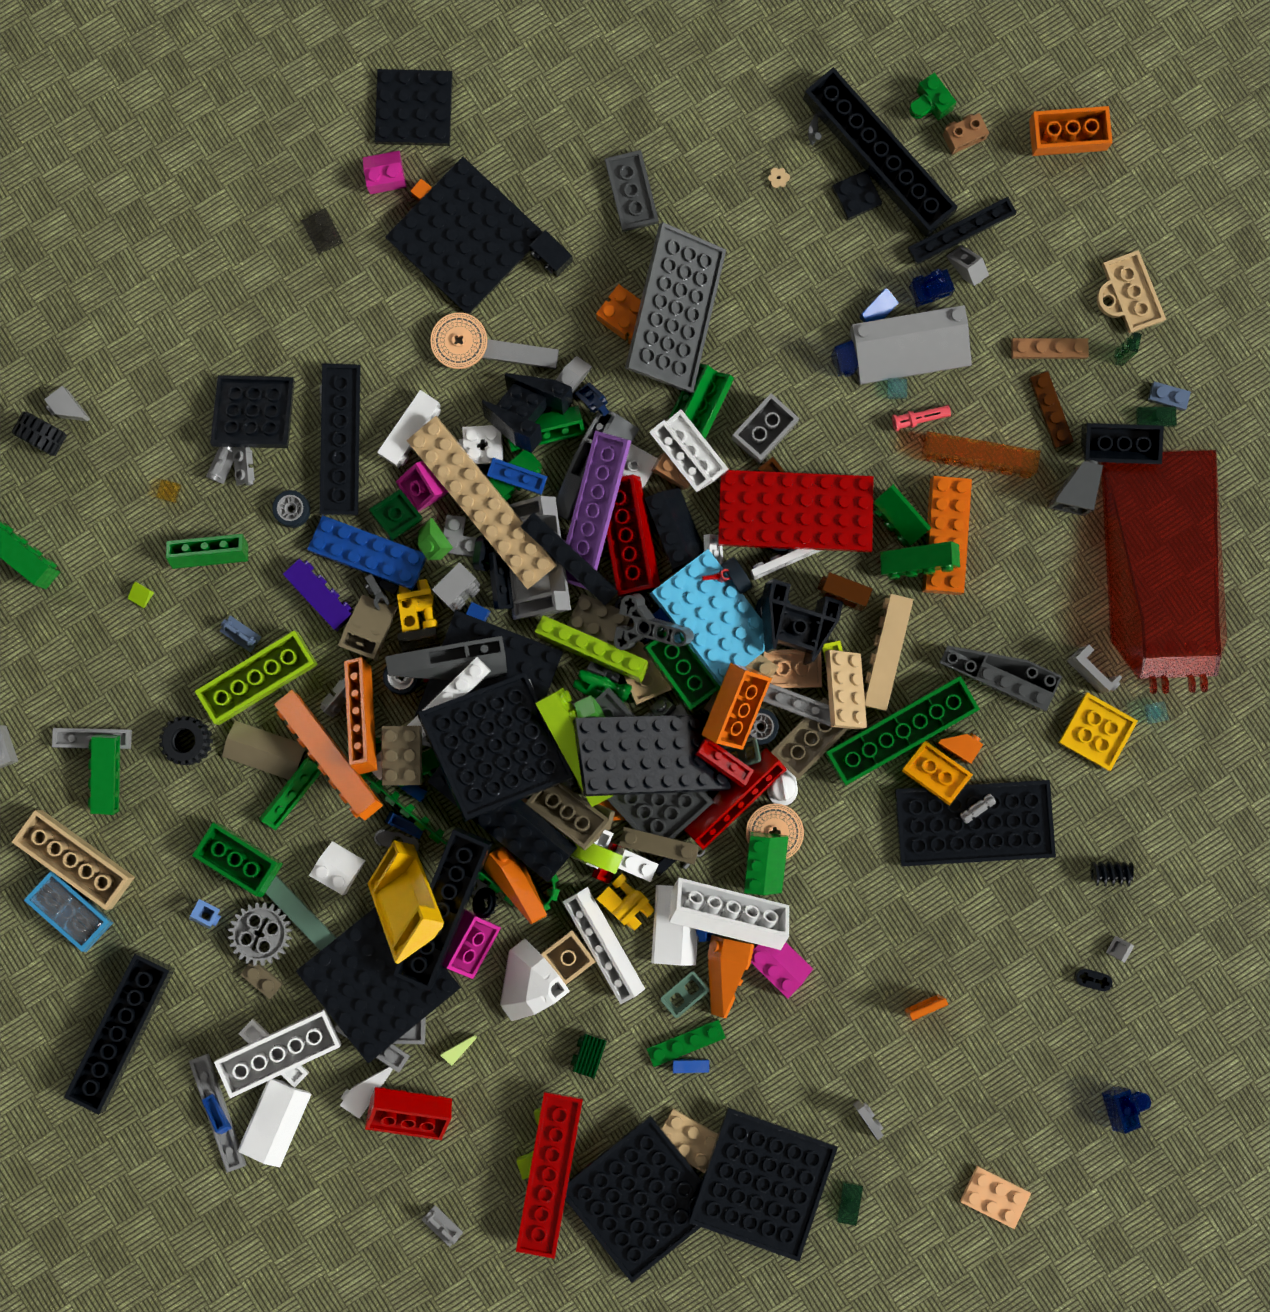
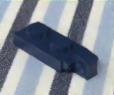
M590 382L574 393L591 412L595 413L598 411L603 417L609 413L605 406L608 403L606 398Z

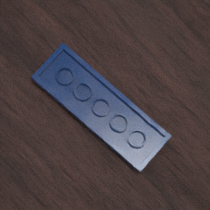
M323 515L307 549L311 553L367 574H372L375 577L410 590L414 589L427 559L423 552Z

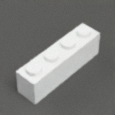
M420 390L378 450L379 456L397 468L405 465L409 459L408 454L411 450H414L406 440L433 417L439 416L441 412L440 403Z

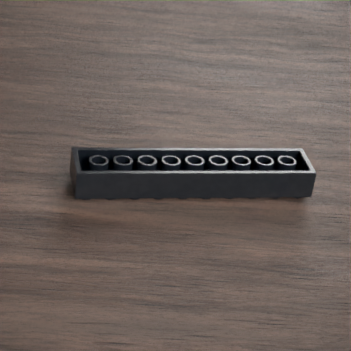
M834 67L805 90L803 100L862 167L867 170L870 176L925 238L954 215L958 206Z

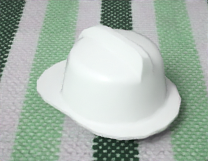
M788 769L767 788L769 799L773 803L785 806L795 800L798 794L796 777Z

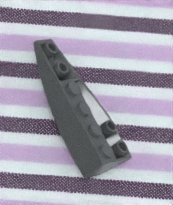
M609 411L604 417L598 412L585 434L556 499L559 517L569 521L573 516L595 431L631 440V443L638 433L639 428L614 412Z
M502 636L385 656L388 676L453 681L476 657L491 670L484 679L507 676Z
M953 646L946 647L940 664L1042 712L1047 711L1062 678L1061 675L1028 660Z

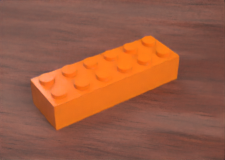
M933 476L930 479L927 523L931 529L926 532V545L949 541L959 544L960 567L953 568L951 572L937 570L935 574L927 575L923 573L922 592L961 595L964 593L972 479Z

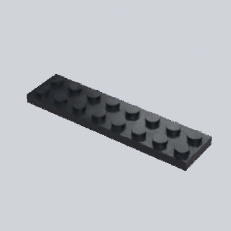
M322 363L320 515L358 516L361 365Z

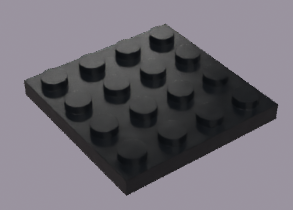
M377 69L375 144L450 146L452 71Z
M218 375L210 440L211 446L288 448L295 384L294 377Z

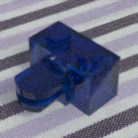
M941 269L934 270L926 277L923 275L917 276L912 279L913 281L909 286L916 307L951 296L955 291L947 269L942 271Z
M1119 1086L1102 1092L1113 1131L1126 1134L1141 1128L1138 1115H1141L1140 1112L1148 1110L1151 1106V1099L1146 1093L1135 1092L1132 1094L1130 1089Z

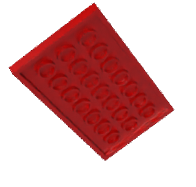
M728 470L720 476L718 546L872 552L874 476Z

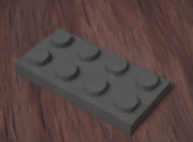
M641 150L605 158L622 232L659 224Z

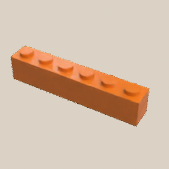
M363 657L344 661L349 766L359 775L377 770L372 669Z

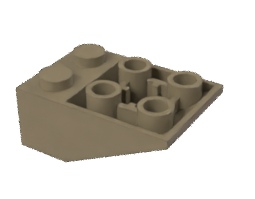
M362 594L344 629L338 646L378 661L398 608L380 601L378 603L380 610H377L374 605V599Z

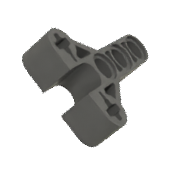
M641 594L627 595L622 599L619 614L631 617L634 621V627L626 625L616 627L614 644L617 649L625 650L632 648L638 641L644 638L676 647L690 644L693 641L694 634L690 628L655 618L645 605V599ZM645 623L649 625L648 631L645 629ZM663 628L666 629V632H667L666 636H664V634H663V632H662V629H663ZM680 633L684 635V641L680 639Z

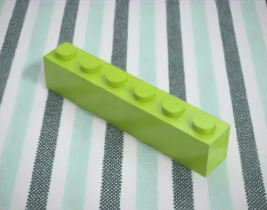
M542 616L535 630L539 639L639 683H642L649 668L647 660L625 650H619L609 643L547 616Z

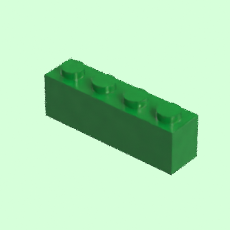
M578 405L569 407L563 415L555 411L544 413L535 422L541 426L542 441L539 445L585 434ZM508 439L511 452L522 450V448L515 446Z
M523 450L509 462L539 474L542 472V464L531 452ZM493 478L489 479L506 502L513 497L512 494L516 490H522Z
M243 534L166 541V559L172 569L247 562L248 543Z
M949 541L880 552L881 574L888 576V579H899L901 575L915 577L918 576L917 573L935 574L937 570L951 572L953 568L960 567L959 544Z
M97 734L91 737L89 741L91 758L89 759L88 768L91 770V777L88 780V788L91 789V797L88 798V808H90V814L114 815L119 812L120 735Z

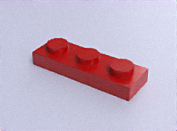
M708 738L703 740L696 752L698 757L742 788L746 786L754 772L752 768Z

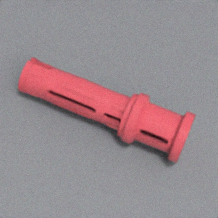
M949 405L916 413L908 411L907 414L899 416L894 414L892 415V424L896 432L901 428H914L919 423L951 417V410ZM933 413H938V414H936V415L924 417L925 415H929V414H933Z

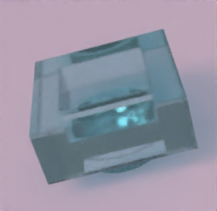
M888 378L887 399H906L907 379Z
M1165 701L1144 705L1148 724L1169 720Z

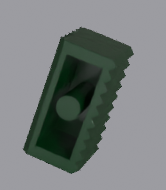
M585 1032L584 1036L580 1035L576 1045L580 1047L578 1054H573L570 1063L573 1066L572 1071L595 1079L607 1039Z

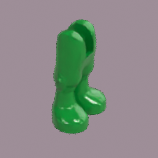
M580 670L578 673V677L581 680L577 679L573 683V687L587 696L592 695L595 699L609 687L623 703L627 700L632 689L630 684H618L612 682L606 676H600L585 670Z

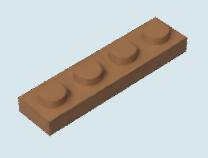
M1013 338L1011 340L1012 359H1087L1089 357L1088 338Z

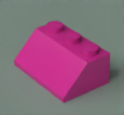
M465 909L443 966L474 979L501 927L485 918H479L474 912Z
M786 942L781 950L758 944L754 945L751 963L789 999L803 984L813 968Z

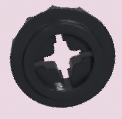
M484 887L479 889L473 898L472 909L479 918H490L491 914L495 913V907L498 906L496 904L498 897L491 888Z

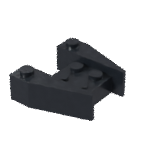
M505 373L507 392L496 405L482 400L484 417L515 446L532 453L542 441L541 426L535 422L546 408L563 415L573 403L572 387L553 379Z
M772 579L765 583L761 599L765 652L769 653L776 650L778 643L805 652L803 664L812 663L840 620L843 601L825 596L817 600L814 612L787 603L791 584Z

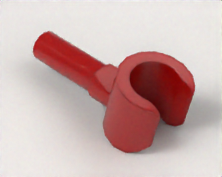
M723 569L717 572V574L702 576V581L714 579L721 583L725 582L730 577L725 578L723 573L729 570Z

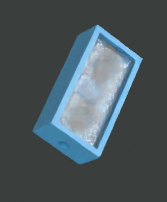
M52 871L24 899L27 904L82 952H87L114 923L72 885Z

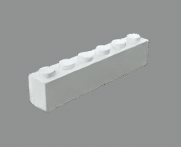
M586 887L564 900L563 904L619 1003L622 1004L645 990L589 888Z

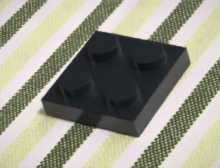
M867 170L832 185V189L847 220L882 205L880 196Z

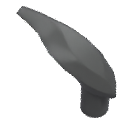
M816 114L810 123L808 131L809 142L812 146L822 137L821 133L818 132L819 117Z

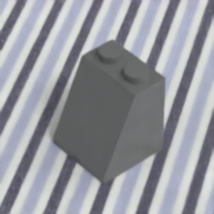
M1094 460L1082 462L1073 470L1052 498L1047 508L1086 516L1092 512L1096 503L1103 465H1099Z

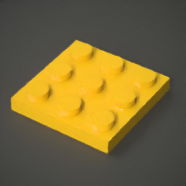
M1087 692L1058 743L1107 771H1111L1138 720Z

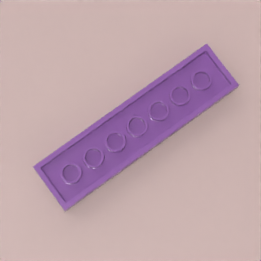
M595 431L566 540L596 570L598 569L631 445V440L600 431ZM566 570L567 583L587 589Z

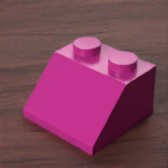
M400 151L363 157L366 186L370 194L407 188Z
M423 461L415 463L396 481L401 491L418 512L437 502L448 493Z

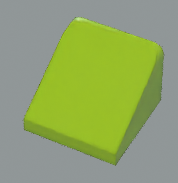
M135 581L128 599L145 608L154 592Z

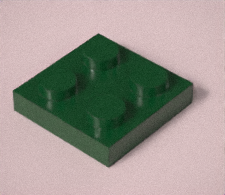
M401 489L369 509V513L391 541L423 520V517Z

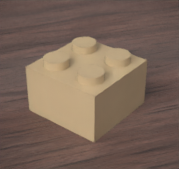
M573 929L541 953L565 985L596 962L591 952Z

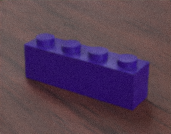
M298 559L283 575L327 623L338 632L349 621L353 609L347 602L342 603L338 599L340 595L333 588L329 589L325 585L327 581L320 574L316 576L312 571L314 567L307 560L303 562L301 559Z

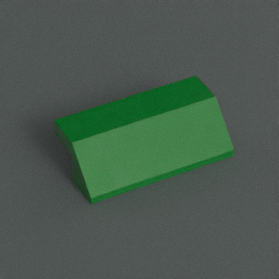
M700 363L694 391L692 393L681 391L668 419L679 410H682L706 439L733 383L734 377L730 374L717 372L709 365Z

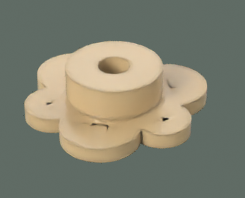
M784 168L771 169V175L768 177L773 188L785 187L786 182L790 180V175L785 173Z

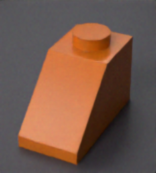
M972 733L970 735L964 734L937 740L935 743L967 764H972L983 746L979 742L980 738Z

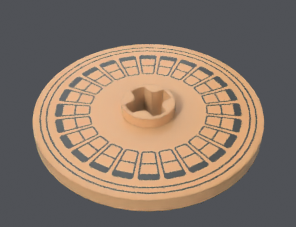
M452 313L436 323L431 333L430 342L432 351L439 362L452 369H466L481 360L486 352L488 340L485 328L477 318L466 313ZM458 337L460 339L463 337V344H455V338Z
M772 803L758 808L750 816L746 826L747 842L749 843L750 831L769 833L773 831V827H776L777 830H780L778 835L789 836L786 859L793 856L800 848L804 837V828L800 817L794 810L782 804Z

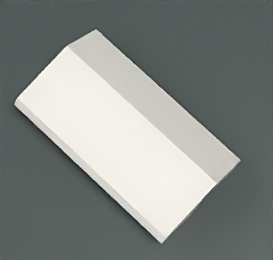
M679 410L667 421L663 420L649 432L696 492L708 486L729 470L682 410Z
M656 885L651 963L681 966L696 965L698 939L696 929L669 922L671 891L674 886Z
M273 1078L267 1081L237 1151L263 1164L280 1167L311 1093L293 1088L282 1080Z

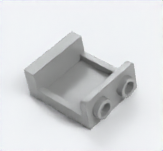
M1089 644L1080 647L1067 660L1099 693H1108L1110 690L1113 692L1121 684L1119 682L1122 679L1120 675L1112 676L1108 679L1087 659L1094 651Z

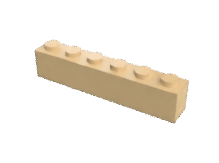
M890 594L888 598L884 599L882 609H885L884 617L880 616L878 627L881 629L879 635L876 634L873 646H876L875 654L871 653L869 664L872 666L870 672L866 673L864 682L867 683L866 691L864 690L866 708L882 712L887 711L914 599Z

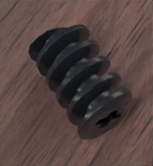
M1092 861L1090 866L1091 879L1095 882L1096 886H1099L1100 881L1103 882L1104 886H1107L1108 881H1110L1111 886H1114L1115 882L1118 881L1119 886L1122 887L1123 881H1126L1127 887H1130L1134 876L1133 863L1130 862L1128 865L1126 862H1122L1120 865L1119 862H1114L1112 865L1111 862H1106L1104 865L1101 861L1098 864Z

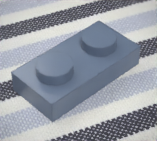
M1154 381L1148 401L1185 411L1191 391Z

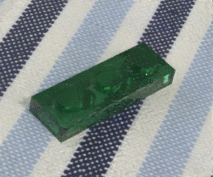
M1134 332L1116 348L1114 358H1116L1115 365L1123 366L1138 353L1142 334Z

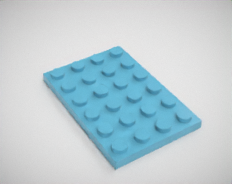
M707 549L649 594L671 623L688 627L693 631L694 639L688 645L718 685L721 686L730 663L746 667L765 651L763 621L745 596L738 592L730 579L722 583L714 579L702 581V576L714 575L723 570L720 563L710 550ZM723 573L725 578L729 577L727 573Z

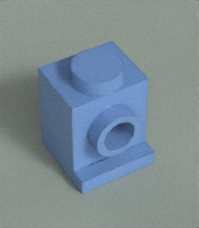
M199 899L189 920L208 929L212 925L216 927L221 918L218 915L220 909ZM208 913L209 919H203L202 914Z

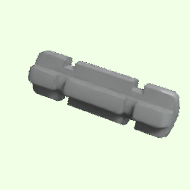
M988 794L984 797L983 801L979 800L968 808L969 811L965 810L960 816L965 823H969L973 820L972 817L976 818L986 811L988 806H993L996 801L991 794Z

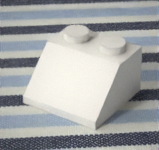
M332 841L318 859L309 876L339 894L345 895L366 860Z

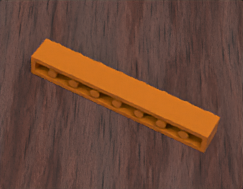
M290 690L274 704L278 709L277 715L283 721L286 720L288 722L287 728L292 734H297L299 737L297 741L303 748L307 747L309 750L307 752L308 756L314 762L317 761L319 763L318 769L324 776L328 775L330 778L328 780L329 784L335 790L338 789L341 792L339 797L345 804H350L351 808L349 810L356 818L361 817L363 820H367L383 806L361 775L349 766L348 758L296 692Z

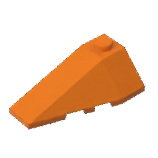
M506 847L490 853L483 867L484 870L529 923L533 924L546 917L547 913L523 861Z
M711 935L708 950V969L712 1015L727 1018L735 1000L734 993L737 987L741 986L743 982L741 979L745 970L749 969L754 944L728 937Z

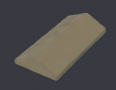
M826 698L821 701L829 705V701ZM805 717L771 753L799 779L849 728L831 727Z
M235 720L226 738L222 757L290 780L301 766L307 747L303 748L296 741Z
M563 783L533 794L525 803L583 850H586L600 838L610 822L606 816L594 807H591L589 803Z

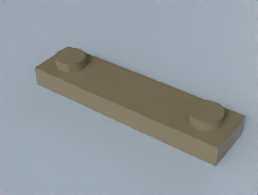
M627 827L623 829L619 844L620 847L692 865L696 863L700 847L699 845Z

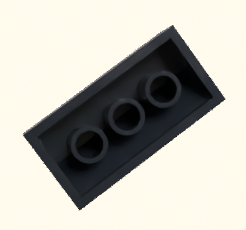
M1082 424L1081 447L1084 461L1162 464L1164 426Z
M680 488L662 491L644 499L672 572L685 567L704 552L703 544Z

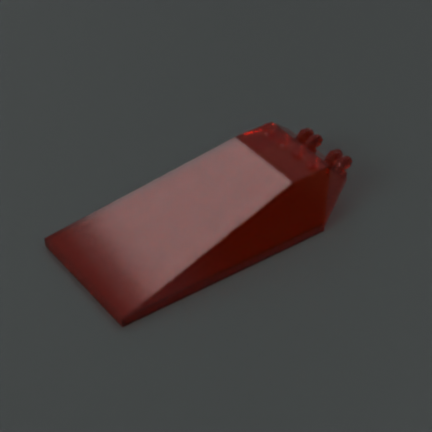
M1216 450L1163 452L1162 464L1101 462V465H1103L1102 492L1110 643L1113 644L1137 679H1149L1151 694H1156L1157 692L1156 679L1161 678L1163 693L1169 692L1168 678H1188V690L1190 693H1195V677H1200L1201 691L1207 692V677L1218 676L1227 642Z

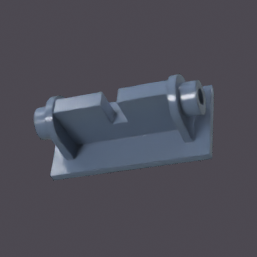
M231 615L221 623L222 628L220 632L250 653L262 638Z

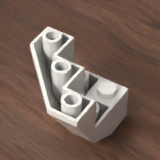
M525 938L509 950L500 1006L511 1021L535 1015L555 1004L570 992L548 961Z

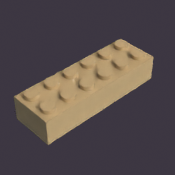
M35 810L12 841L20 849L105 910L113 909L135 878L43 810Z

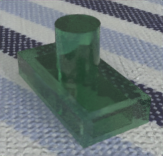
M1138 407L1136 409L1137 425L1177 426L1176 407Z
M843 1181L836 1219L838 1223L857 1226L863 1185Z

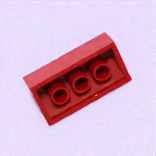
M375 1087L370 1099L365 1130L442 1140L452 1117V1098Z

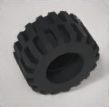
M22 412L11 431L16 437L51 456H56L67 437L65 432L29 412Z
M186 716L174 718V721H169L167 723L168 726L162 729L164 733L163 735L160 734L159 739H162V742L159 743L160 747H163L161 752L167 756L166 758L169 761H173L175 764L195 765V763L202 762V759L208 756V751L211 752L212 747H210V743H213V739H210L212 733L208 731L209 727L203 724L201 720ZM191 730L195 735V745L192 750L185 753L178 748L177 738L182 731Z

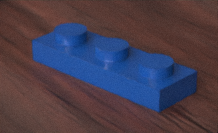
M496 458L492 459L487 473V477L542 495L548 476Z

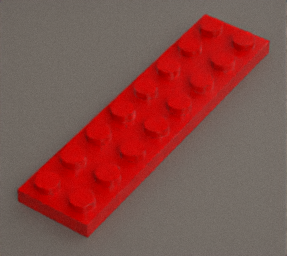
M544 1091L516 1252L555 1259L583 1098Z

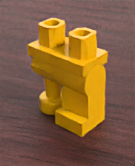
M426 579L417 581V591L411 592L410 589L399 585L397 599L401 627L404 634L421 632L418 612L423 611L426 620L422 623L424 630L438 627V621L433 619L434 594Z
M622 873L612 885L616 889L620 887L626 896L622 899L608 886L597 900L624 926L627 924L628 927L635 931L642 924L635 915L641 911L648 918L655 910L649 903L650 900L641 891L635 890L625 882L627 877Z

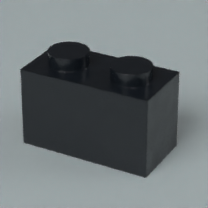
M546 230L529 245L530 255L537 262L540 260L549 274L554 273L558 277L573 262L572 255Z

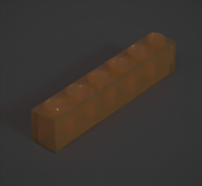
M927 431L924 436L921 457L926 458V461L929 462L940 460L945 461L944 464L956 465L958 463L963 464L965 468L981 467L983 471L987 472L998 470L1004 475L1015 473L1020 474L1019 477L1031 478V476L1037 474L1041 451Z

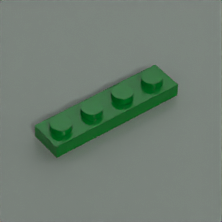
M307 757L259 819L276 831L321 774L318 769L319 765Z
M717 1019L646 1049L653 1067H656L723 1040L726 1037L720 1021Z

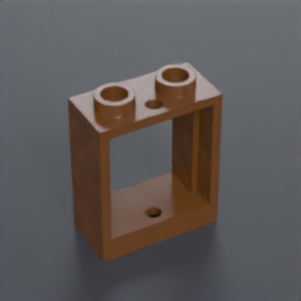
M831 572L827 576L822 577L817 587L820 590L819 596H828L843 601V605L858 611H862L867 606L873 588Z

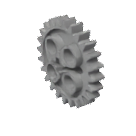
M256 902L255 908L249 904L248 911L241 908L242 915L235 914V917L238 919L237 922L231 921L234 928H230L228 931L233 932V935L229 936L228 939L234 940V942L229 946L236 947L233 952L234 954L241 953L239 956L240 960L246 957V964H249L251 960H253V966H257L258 961H260L262 966H265L266 960L272 964L273 957L277 960L280 959L279 952L282 954L286 953L283 947H290L286 940H291L292 937L287 936V933L293 930L286 926L291 922L284 921L287 915L283 914L280 916L282 910L279 908L274 911L275 905L273 904L269 909L265 902L262 907ZM254 916L260 918V923L256 927L251 924V919ZM268 918L269 920L263 928L265 919ZM273 923L278 926V931L275 934L269 932V926ZM262 930V933L265 935L258 939L256 932ZM246 934H250L252 937V941L248 945H245L243 942V937ZM258 939L256 949L252 950L253 945L256 943ZM267 941L270 948L267 952H262L261 944Z

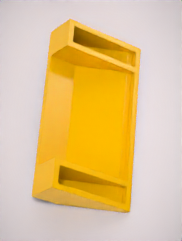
M394 840L367 884L394 962L399 964L434 939L439 930L442 929L444 921L415 846Z

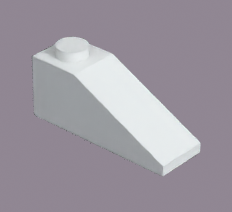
M388 1066L356 1084L351 1090L346 1089L340 1098L343 1100L340 1106L360 1119L370 1104L375 1087L381 1088L393 1069Z

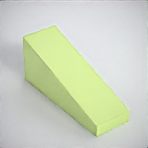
M477 1036L469 1037L441 1053L440 1056L452 1066L475 1041Z

